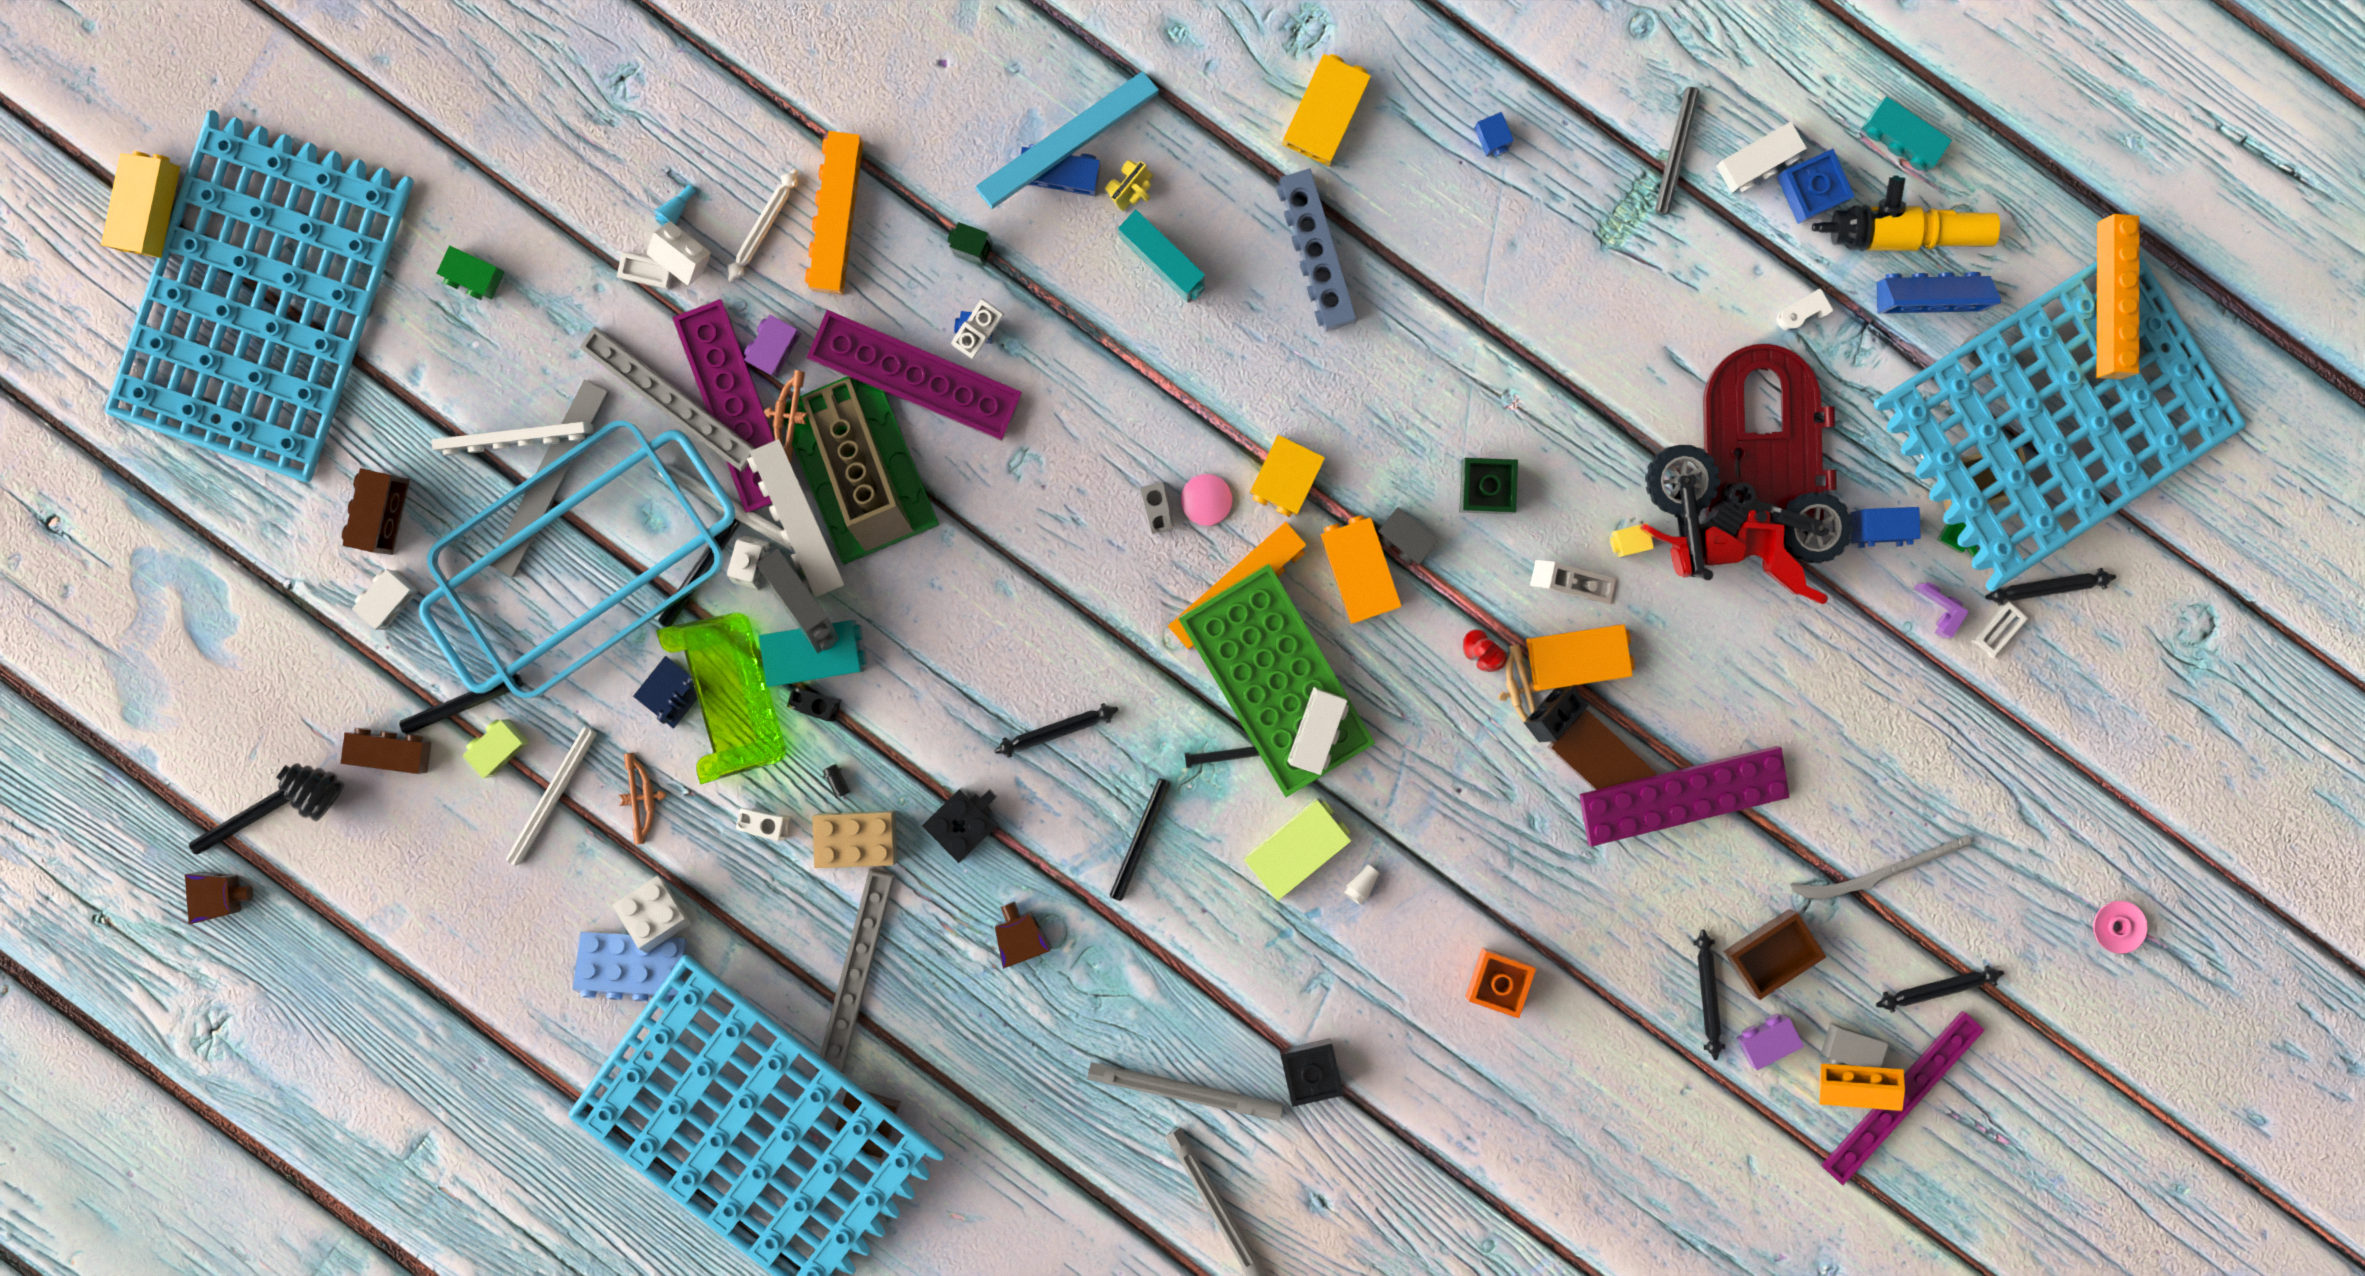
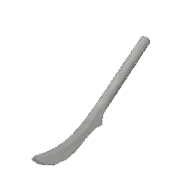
M1966 835L1875 872L1837 884L1810 886L1792 883L1790 887L1795 893L1810 899L1831 898L1861 889L1871 890L1876 883L1883 879L1970 846L1972 842L1969 836Z

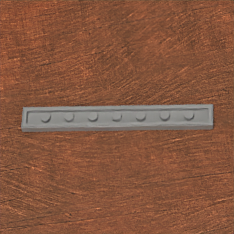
M598 327L592 328L579 347L738 470L745 471L749 465L747 458L751 457L749 451L756 449L754 446Z
M584 379L561 424L577 422L594 424L610 392ZM569 438L559 439L560 443L551 444L536 473L583 441H569ZM576 458L526 491L499 545L549 511ZM537 533L497 559L490 566L511 577H515Z
M871 868L868 871L820 1057L842 1074L895 879L894 874Z

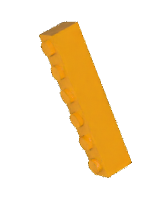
M828 131V138L823 139L822 153L825 154V161L819 167V180H822L821 190H817L815 197L818 214L812 220V231L815 232L814 242L809 244L808 252L809 257L812 258L811 268H807L805 274V283H808V287L815 292L844 295L864 142L859 134Z
M2113 214L2097 222V378L2123 380L2139 374V216Z
M1285 521L1178 617L1268 563L1278 578L1286 571L1283 566L1289 560L1295 563L1305 554L1303 548L1306 546L1305 542ZM1177 617L1168 625L1169 629L1188 650L1191 647L1196 650Z

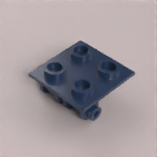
M665 656L633 697L657 715L656 719L662 724L667 723L674 729L705 691L706 687Z

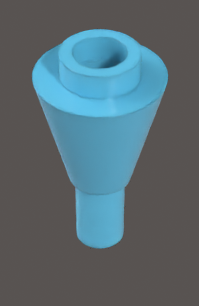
M687 185L678 196L655 209L654 212L657 215L655 220L661 226L669 221L676 225L687 201L695 194V189Z

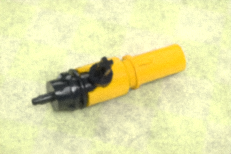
M1898 175L1889 177L1886 198L1879 201L1878 207L1863 205L1861 208L1859 205H1854L1847 210L1834 211L1831 222L1812 224L1813 232L1831 233L1833 245H1844L1850 250H1857L1859 248L1860 251H1917L1921 246H1925L1927 249H1933L1935 246L1994 247L1998 242L2000 234V218L1997 213L1955 212V210H1936L1935 208L1925 212L1920 206H1906V203L1902 201L1906 178L1899 177Z

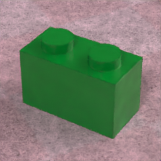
M450 245L436 274L444 277V284L457 290L461 285L468 289L466 294L482 300L483 296L491 300L493 299L505 271Z

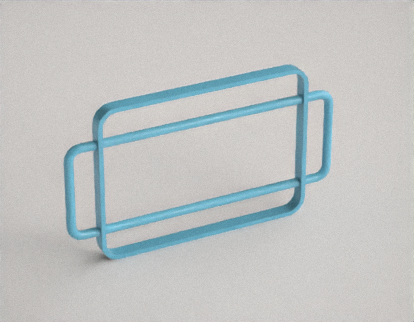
M626 421L611 422L437 541L430 548L427 555V565L440 587L429 593L421 601L419 616L464 685L470 691L486 693L502 682H505L514 695L522 698L538 697L713 578L723 565V553L714 537L733 523L735 507L689 437L683 432L668 430L649 442L636 425ZM621 427H627L634 433L642 448L450 580L446 579L438 565L439 554L446 546L613 431ZM671 440H676L681 444L725 510L724 517L708 529L655 452ZM649 456L701 534L505 667L454 589ZM706 542L709 544L714 553V563L708 572L536 690L526 692L515 683V680L512 678L515 673ZM445 595L498 672L483 683H478L473 679L430 614L431 605Z

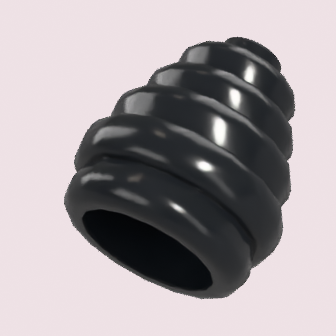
M295 763L291 767L285 765L276 777L280 780L278 788L285 792L284 797L291 800V807L297 809L301 817H310L316 822L324 816L344 788V783L337 780L335 773L331 771L326 773L322 768L314 770L309 765L302 767L299 763Z

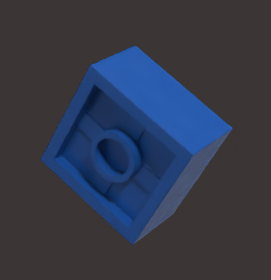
M1834 149L1788 168L1777 176L1797 224L1845 204L1855 197Z
M1919 507L1873 508L1850 512L1853 521H1850L1851 526H1853L1851 544L1858 543V548H1865V543H1868V547L1875 546L1877 542H1896V546L1901 547L1903 546V541H1906L1907 545H1913L1914 540L1921 539Z

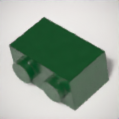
M958 222L956 228L952 227L947 240L955 257L985 267L993 245L988 232Z

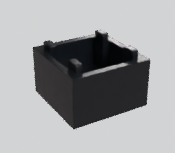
M1331 1038L1279 1049L1292 1107L1344 1095Z

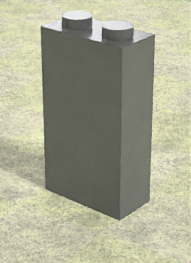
M779 549L758 561L756 565L769 588L817 654L833 647L835 642L839 640V637L832 623Z

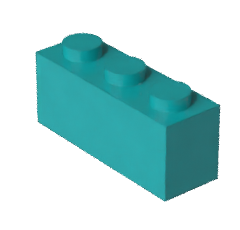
M1888 96L1878 102L1861 128L1866 131V135L1870 139L1882 142L1888 146V150L1892 154L1903 156L1910 161L1909 163L1913 168L1919 171L1924 170L1925 172L1937 164L1952 139Z

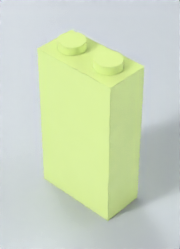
M1315 799L1244 857V861L1277 901L1351 842L1347 837L1351 832L1342 821L1339 823L1334 821L1331 817L1334 811L1325 800L1320 803Z

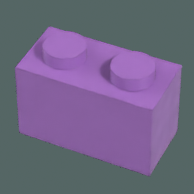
M769 314L767 319L764 318L760 322L757 329L759 334L755 341H751L744 352L746 357L744 360L777 379L802 333Z
M1784 1014L1771 1015L1765 1019L1766 1023L1758 1027L1755 1025L1750 1026L1741 1032L1742 1035L1736 1037L1750 1066L1754 1069L1759 1070L1804 1047L1790 1018Z

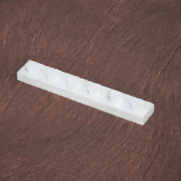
M577 422L431 439L432 450L443 452V456L459 455V450L468 449V453L484 452V447L492 446L493 450L509 449V444H518V447L535 446V441H543V444L560 443L559 439L569 438V441H583L585 436L593 435L594 431L593 424Z

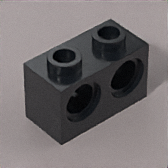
M1574 686L1554 688L1526 719L1524 724L1538 742L1558 741L1589 705Z

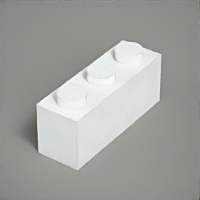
M1790 121L1725 158L1716 167L1731 193L1738 189L1743 193L1755 186L1754 180L1763 176L1765 180L1779 172L1777 167L1785 163L1788 167L1801 159L1800 154L1807 148Z
M1313 687L1287 760L1290 765L1321 775L1323 769L1326 770L1331 759V755L1328 754L1332 744L1335 745L1340 734V730L1337 729L1339 722L1345 719L1349 708L1344 697Z

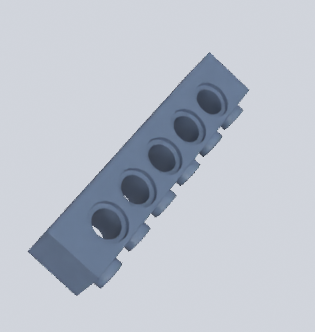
M1311 168L1280 177V185L1276 186L1280 202L1285 201L1287 211H1284L1285 220L1288 227L1293 226L1295 236H1292V242L1295 251H1300L1303 259L1299 261L1303 277L1308 276L1310 286H1307L1310 301H1315L1318 311H1314L1318 326H1323L1326 332L1355 323V312ZM1303 196L1307 200V204L1303 207H1298L1293 203V198ZM1303 221H1311L1315 229L1311 232H1305L1301 229L1300 224ZM1313 245L1319 246L1322 250V255L1312 257L1308 253V248ZM1320 270H1324L1329 273L1330 279L1327 282H1320L1315 274ZM1327 295H1332L1337 299L1338 304L1335 307H1327L1323 302V298Z

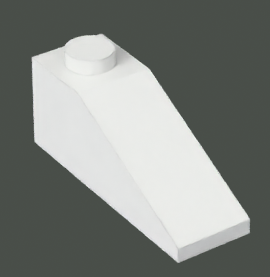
M1536 560L1530 586L1611 604L1616 579L1556 562Z

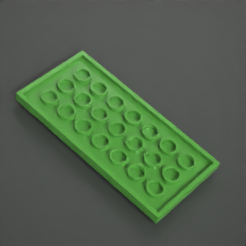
M1269 563L1178 617L1285 797L1290 796L1375 744ZM1313 687L1342 696L1347 700L1346 705H1349L1345 719L1340 720L1337 728L1340 730L1337 743L1331 745L1328 753L1331 755L1330 763L1326 770H1322L1321 775L1292 766L1287 761Z

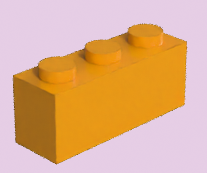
M1821 1063L1819 1105L1903 1110L1905 1094L1904 1069Z

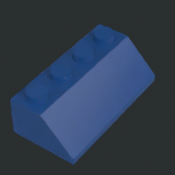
M1953 272L1939 273L1938 277H1928V273H1915L1910 278H1902V274L1894 273L1885 275L1884 279L1877 282V314L1982 312L2001 304V297L1991 276H1981V272L1964 273L1962 277H1955Z

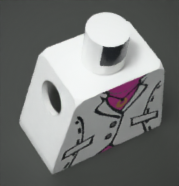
M750 536L737 539L727 572V577L732 583L759 590L763 576L756 563L769 555L772 542Z

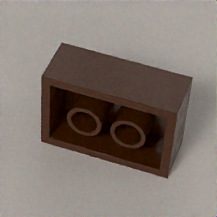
M360 468L359 473L354 478L353 486L355 492L353 499L348 504L349 518L347 525L342 530V546L372 553L393 555L410 479Z

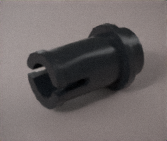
M834 764L822 770L824 773L822 777L827 779L837 799L851 791L840 772L842 768H838L837 764Z

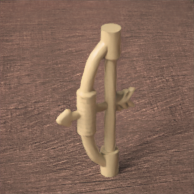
M1519 644L1509 646L1511 653L1506 663V686L1508 693L1502 691L1498 699L1507 701V698L1510 697L1512 706L1515 707L1518 715L1525 722L1528 716L1522 707L1523 703L1520 694L1525 692L1532 714L1536 709L1532 693L1539 692V690H1534L1533 682H1528L1522 662L1521 648ZM1514 661L1516 662L1523 685L1521 689H1518L1517 682L1513 677Z

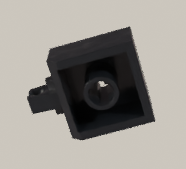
M960 788L922 827L960 863L998 826V823L989 815L992 810L988 807L997 795L989 789L981 798L977 794L971 797L963 788ZM955 820H965L964 828L966 830H957V822Z

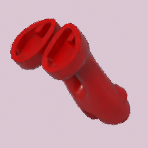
M1474 629L1469 631L1463 638L1464 655L1470 660L1479 657L1476 663L1478 669L1485 672H1496L1505 666L1507 661L1506 652L1492 639H1488L1484 631Z

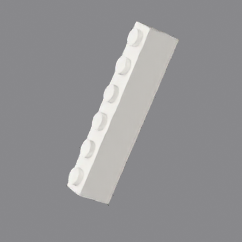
M777 439L749 451L751 457L747 458L752 472L758 471L762 481L758 485L764 497L770 496L773 506L769 507L775 522L780 520L784 527V530L780 531L786 546L791 544L795 554L791 555L796 569L802 568L806 578L802 579L803 584L810 593H814L815 598L843 586L844 582L780 440Z

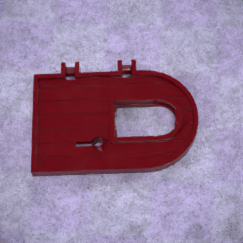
M1773 344L1746 346L1726 356L1710 374L1703 395L1704 450L1706 451L1705 453L1713 457L1715 466H1718L1720 486H1717V496L1711 500V504L1706 508V517L1711 512L1716 501H1722L1721 491L1728 483H1748L1755 489L1757 500L1777 505L1784 510L1787 507L1786 504L1790 500H1794L1798 495L1809 492L1823 493V491L1837 490V470H1823L1822 428L1835 427V406L1821 407V393L1817 378L1810 366L1793 351ZM1762 369L1768 371L1770 369L1779 378L1782 431L1765 433L1764 435L1756 432L1745 433L1744 382L1748 374L1754 370ZM1814 413H1824V422L1814 423ZM1735 449H1738L1740 452L1738 459L1734 456ZM1735 460H1739V477H1736ZM1826 475V486H1816L1815 476ZM1736 490L1735 495L1738 496L1740 499L1741 494H1739ZM1815 508L1809 509L1804 513L1808 517L1814 518ZM1822 509L1820 510L1819 520L1824 519V510Z

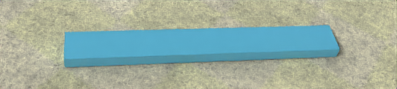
M1143 71L976 185V191L991 209L995 208L1157 96L1159 89Z

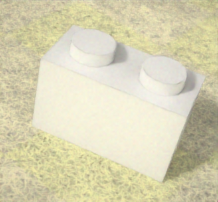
M669 221L653 233L647 255L686 285H689L704 274L711 252Z
M388 569L379 572L374 577V584L369 590L359 594L355 600L357 603L352 608L375 630H385L419 592L417 588L396 570Z

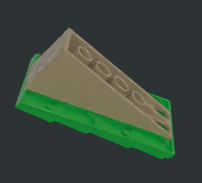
M847 376L799 396L797 412L808 414L804 418L806 425L795 422L792 444L843 565L940 525L884 391ZM792 400L786 402L785 413H790ZM784 418L786 430H788L789 418Z

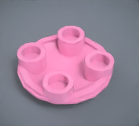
M1201 474L1193 477L1185 484L1181 493V506L1184 514L1192 522L1199 525L1212 526L1221 522L1228 515L1232 507V493L1222 478L1213 474Z

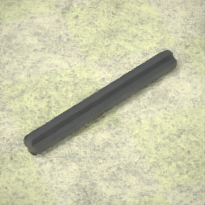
M1687 87L1684 91L1655 207V212L1661 215H1668L1671 209L1700 93L1698 88Z

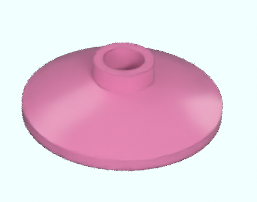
M2113 901L2104 905L2096 914L2093 923L2094 935L2098 943L2106 950L2118 954L2129 953L2143 943L2147 934V921L2143 912L2136 905L2126 901ZM2116 921H2118L2120 926L2119 929L2115 931L2113 929V925Z

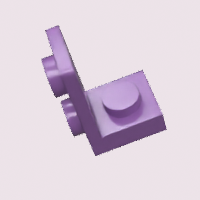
M1930 582L1916 584L1914 587L1916 591L1948 610L1947 613H1943L1936 624L1938 628L1935 634L1942 638H1953L1969 611L1962 607L1963 603L1952 596L1947 598L1940 593L1941 589Z

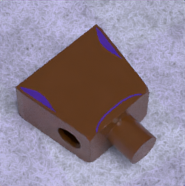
M212 872L185 874L189 924L240 912L241 902L251 901L253 898L252 887L250 885L239 886V877L235 874Z
M1015 901L1000 907L1005 921L996 924L995 931L1003 969L1051 951V944L1031 911L1020 915Z

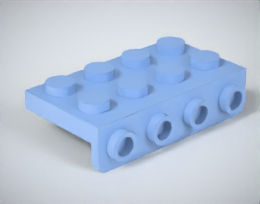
M580 932L573 990L579 992L580 997L596 998L597 994H604L607 999L622 1000L623 996H633L632 1000L647 1002L649 997L654 996L681 957L685 955L687 940L685 938L670 937L645 953L638 949L630 935ZM672 988L665 998L672 1002L678 991Z

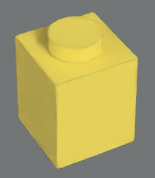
M1641 525L1612 532L1613 537L1610 538L1613 552H1617L1618 557L1654 549L1651 536L1640 529Z

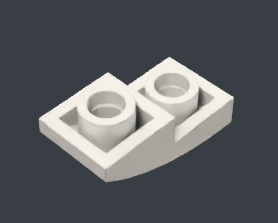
M981 299L950 344L973 359L1005 313L985 299Z

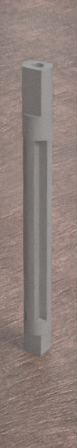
M1094 1062L1090 1063L1087 1080L1276 1121L1280 1120L1283 1103Z
M1182 1128L1173 1129L1165 1137L1236 1256L1246 1276H1267L1200 1163Z

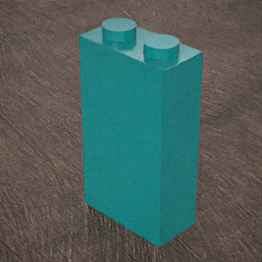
M1135 209L1117 228L1119 238L1186 302L1191 298L1195 301L1205 291V274L1139 211Z
M856 620L832 623L839 640L835 642L833 647L825 651L823 650L819 654H817L800 629L758 635L767 687L864 672L863 666H867L865 651L860 649L859 640H863L861 625H856Z

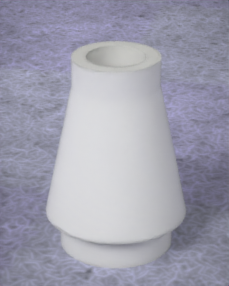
M1367 865L1364 870L1346 885L1347 889L1344 894L1357 904L1362 905L1364 901L1368 900L1380 873L1370 865Z

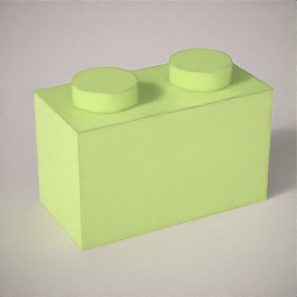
M496 719L490 723L485 729L487 733L481 738L473 739L466 746L468 750L462 755L483 779L493 777L529 743V740L509 719L500 721Z

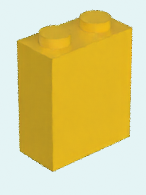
M1277 435L1250 490V494L1254 495L1252 500L1264 506H1267L1269 502L1277 506L1276 511L1289 518L1291 514L1297 516L1325 457Z

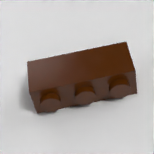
M356 727L354 732H344L340 764L413 774L427 773L431 742L422 741L423 736L407 734L406 738H399L396 732L381 731L380 735L371 734V729Z

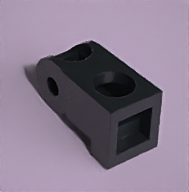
M792 687L786 707L821 720L835 722L842 699L803 688Z

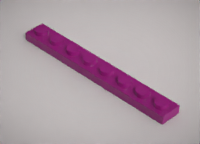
M1961 1011L1904 1073L1905 1094L1903 1110L1872 1109L1820 1166L1841 1185H1844L1985 1030L1966 1012Z

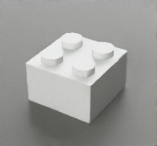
M658 875L612 904L638 949L645 953L691 924L666 882Z

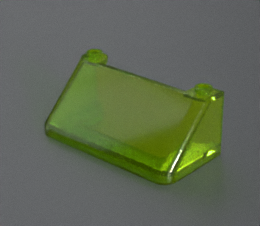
M736 612L656 630L659 643L665 651L670 653L684 651L713 750L712 754L701 757L697 762L696 772L700 785L780 762L785 757L786 746L770 690L766 685L765 673L748 617Z

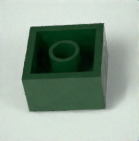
M1466 457L1462 459L1459 512L1486 514L1516 513L1518 459Z

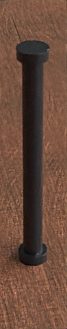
M1255 746L1192 755L1188 752L1185 753L1186 768H1192L1191 765L1257 757L1260 754Z

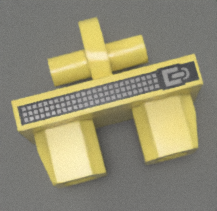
M1127 160L1121 169L1126 179L1121 184L1113 179L1105 187L1115 205L1123 212L1130 203L1135 205L1140 199L1145 202L1150 200V196L1146 191L1151 187L1149 181L1153 177L1143 162L1140 161L1137 164Z

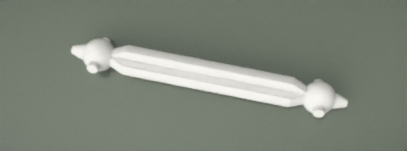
M793 169L790 173L781 176L782 185L776 188L737 253L736 262L729 264L727 267L729 282L744 276L743 267L752 259L788 199L790 189L798 186V170Z

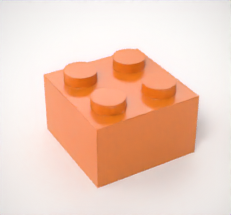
M1482 947L1465 997L1469 1002L1519 1019L1536 968L1530 963Z

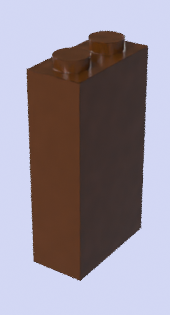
M1587 709L1583 711L1558 741H1553L1547 746L1593 790L1657 774Z

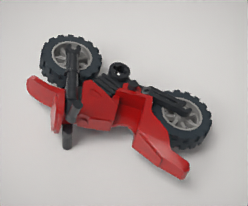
M1693 445L1670 446L1654 456V460L1648 465V474L1645 475V482H1647L1646 491L1647 494H1650L1654 505H1657L1660 510L1677 517L1679 536L1666 535L1647 524H1642L1640 529L1657 540L1672 544L1670 553L1674 570L1678 576L1711 580L1713 572L1704 568V565L1714 566L1739 563L1748 556L1756 555L1762 558L1763 572L1792 594L1803 596L1820 604H1825L1828 601L1826 594L1807 586L1803 567L1795 559L1809 563H1822L1833 560L1835 556H1839L1845 551L1843 550L1844 547L1848 546L1851 541L1849 539L1850 534H1853V526H1851L1850 522L1853 519L1851 514L1847 512V506L1841 503L1837 497L1827 493L1809 492L1796 496L1794 500H1790L1784 510L1777 505L1757 500L1755 489L1748 483H1728L1721 491L1722 501H1716L1705 520L1699 523L1698 516L1701 510L1711 504V500L1717 496V486H1720V479H1718L1719 469L1718 466H1715L1713 457L1705 453V450ZM1682 460L1681 473H1679L1671 464ZM1689 461L1693 463L1697 467V469L1693 470L1689 474H1686L1687 463ZM1669 469L1674 476H1670L1669 480H1664L1665 472ZM1699 472H1700V476H1701V483H1700V484H1699V483H1696V476H1695V475L1698 474ZM1664 484H1670L1673 487L1670 495L1666 491ZM1694 487L1699 488L1696 494ZM1736 490L1739 494H1741L1740 499L1738 496L1735 495ZM1815 508L1814 518L1808 517L1804 512ZM1821 509L1829 514L1823 520H1819ZM1832 521L1833 531L1826 528L1825 524ZM1800 531L1807 535L1803 542L1798 536ZM1827 534L1830 535L1831 537L1829 538L1828 542L1823 544L1821 537L1826 536ZM1813 535H1815L1818 547L1807 546Z

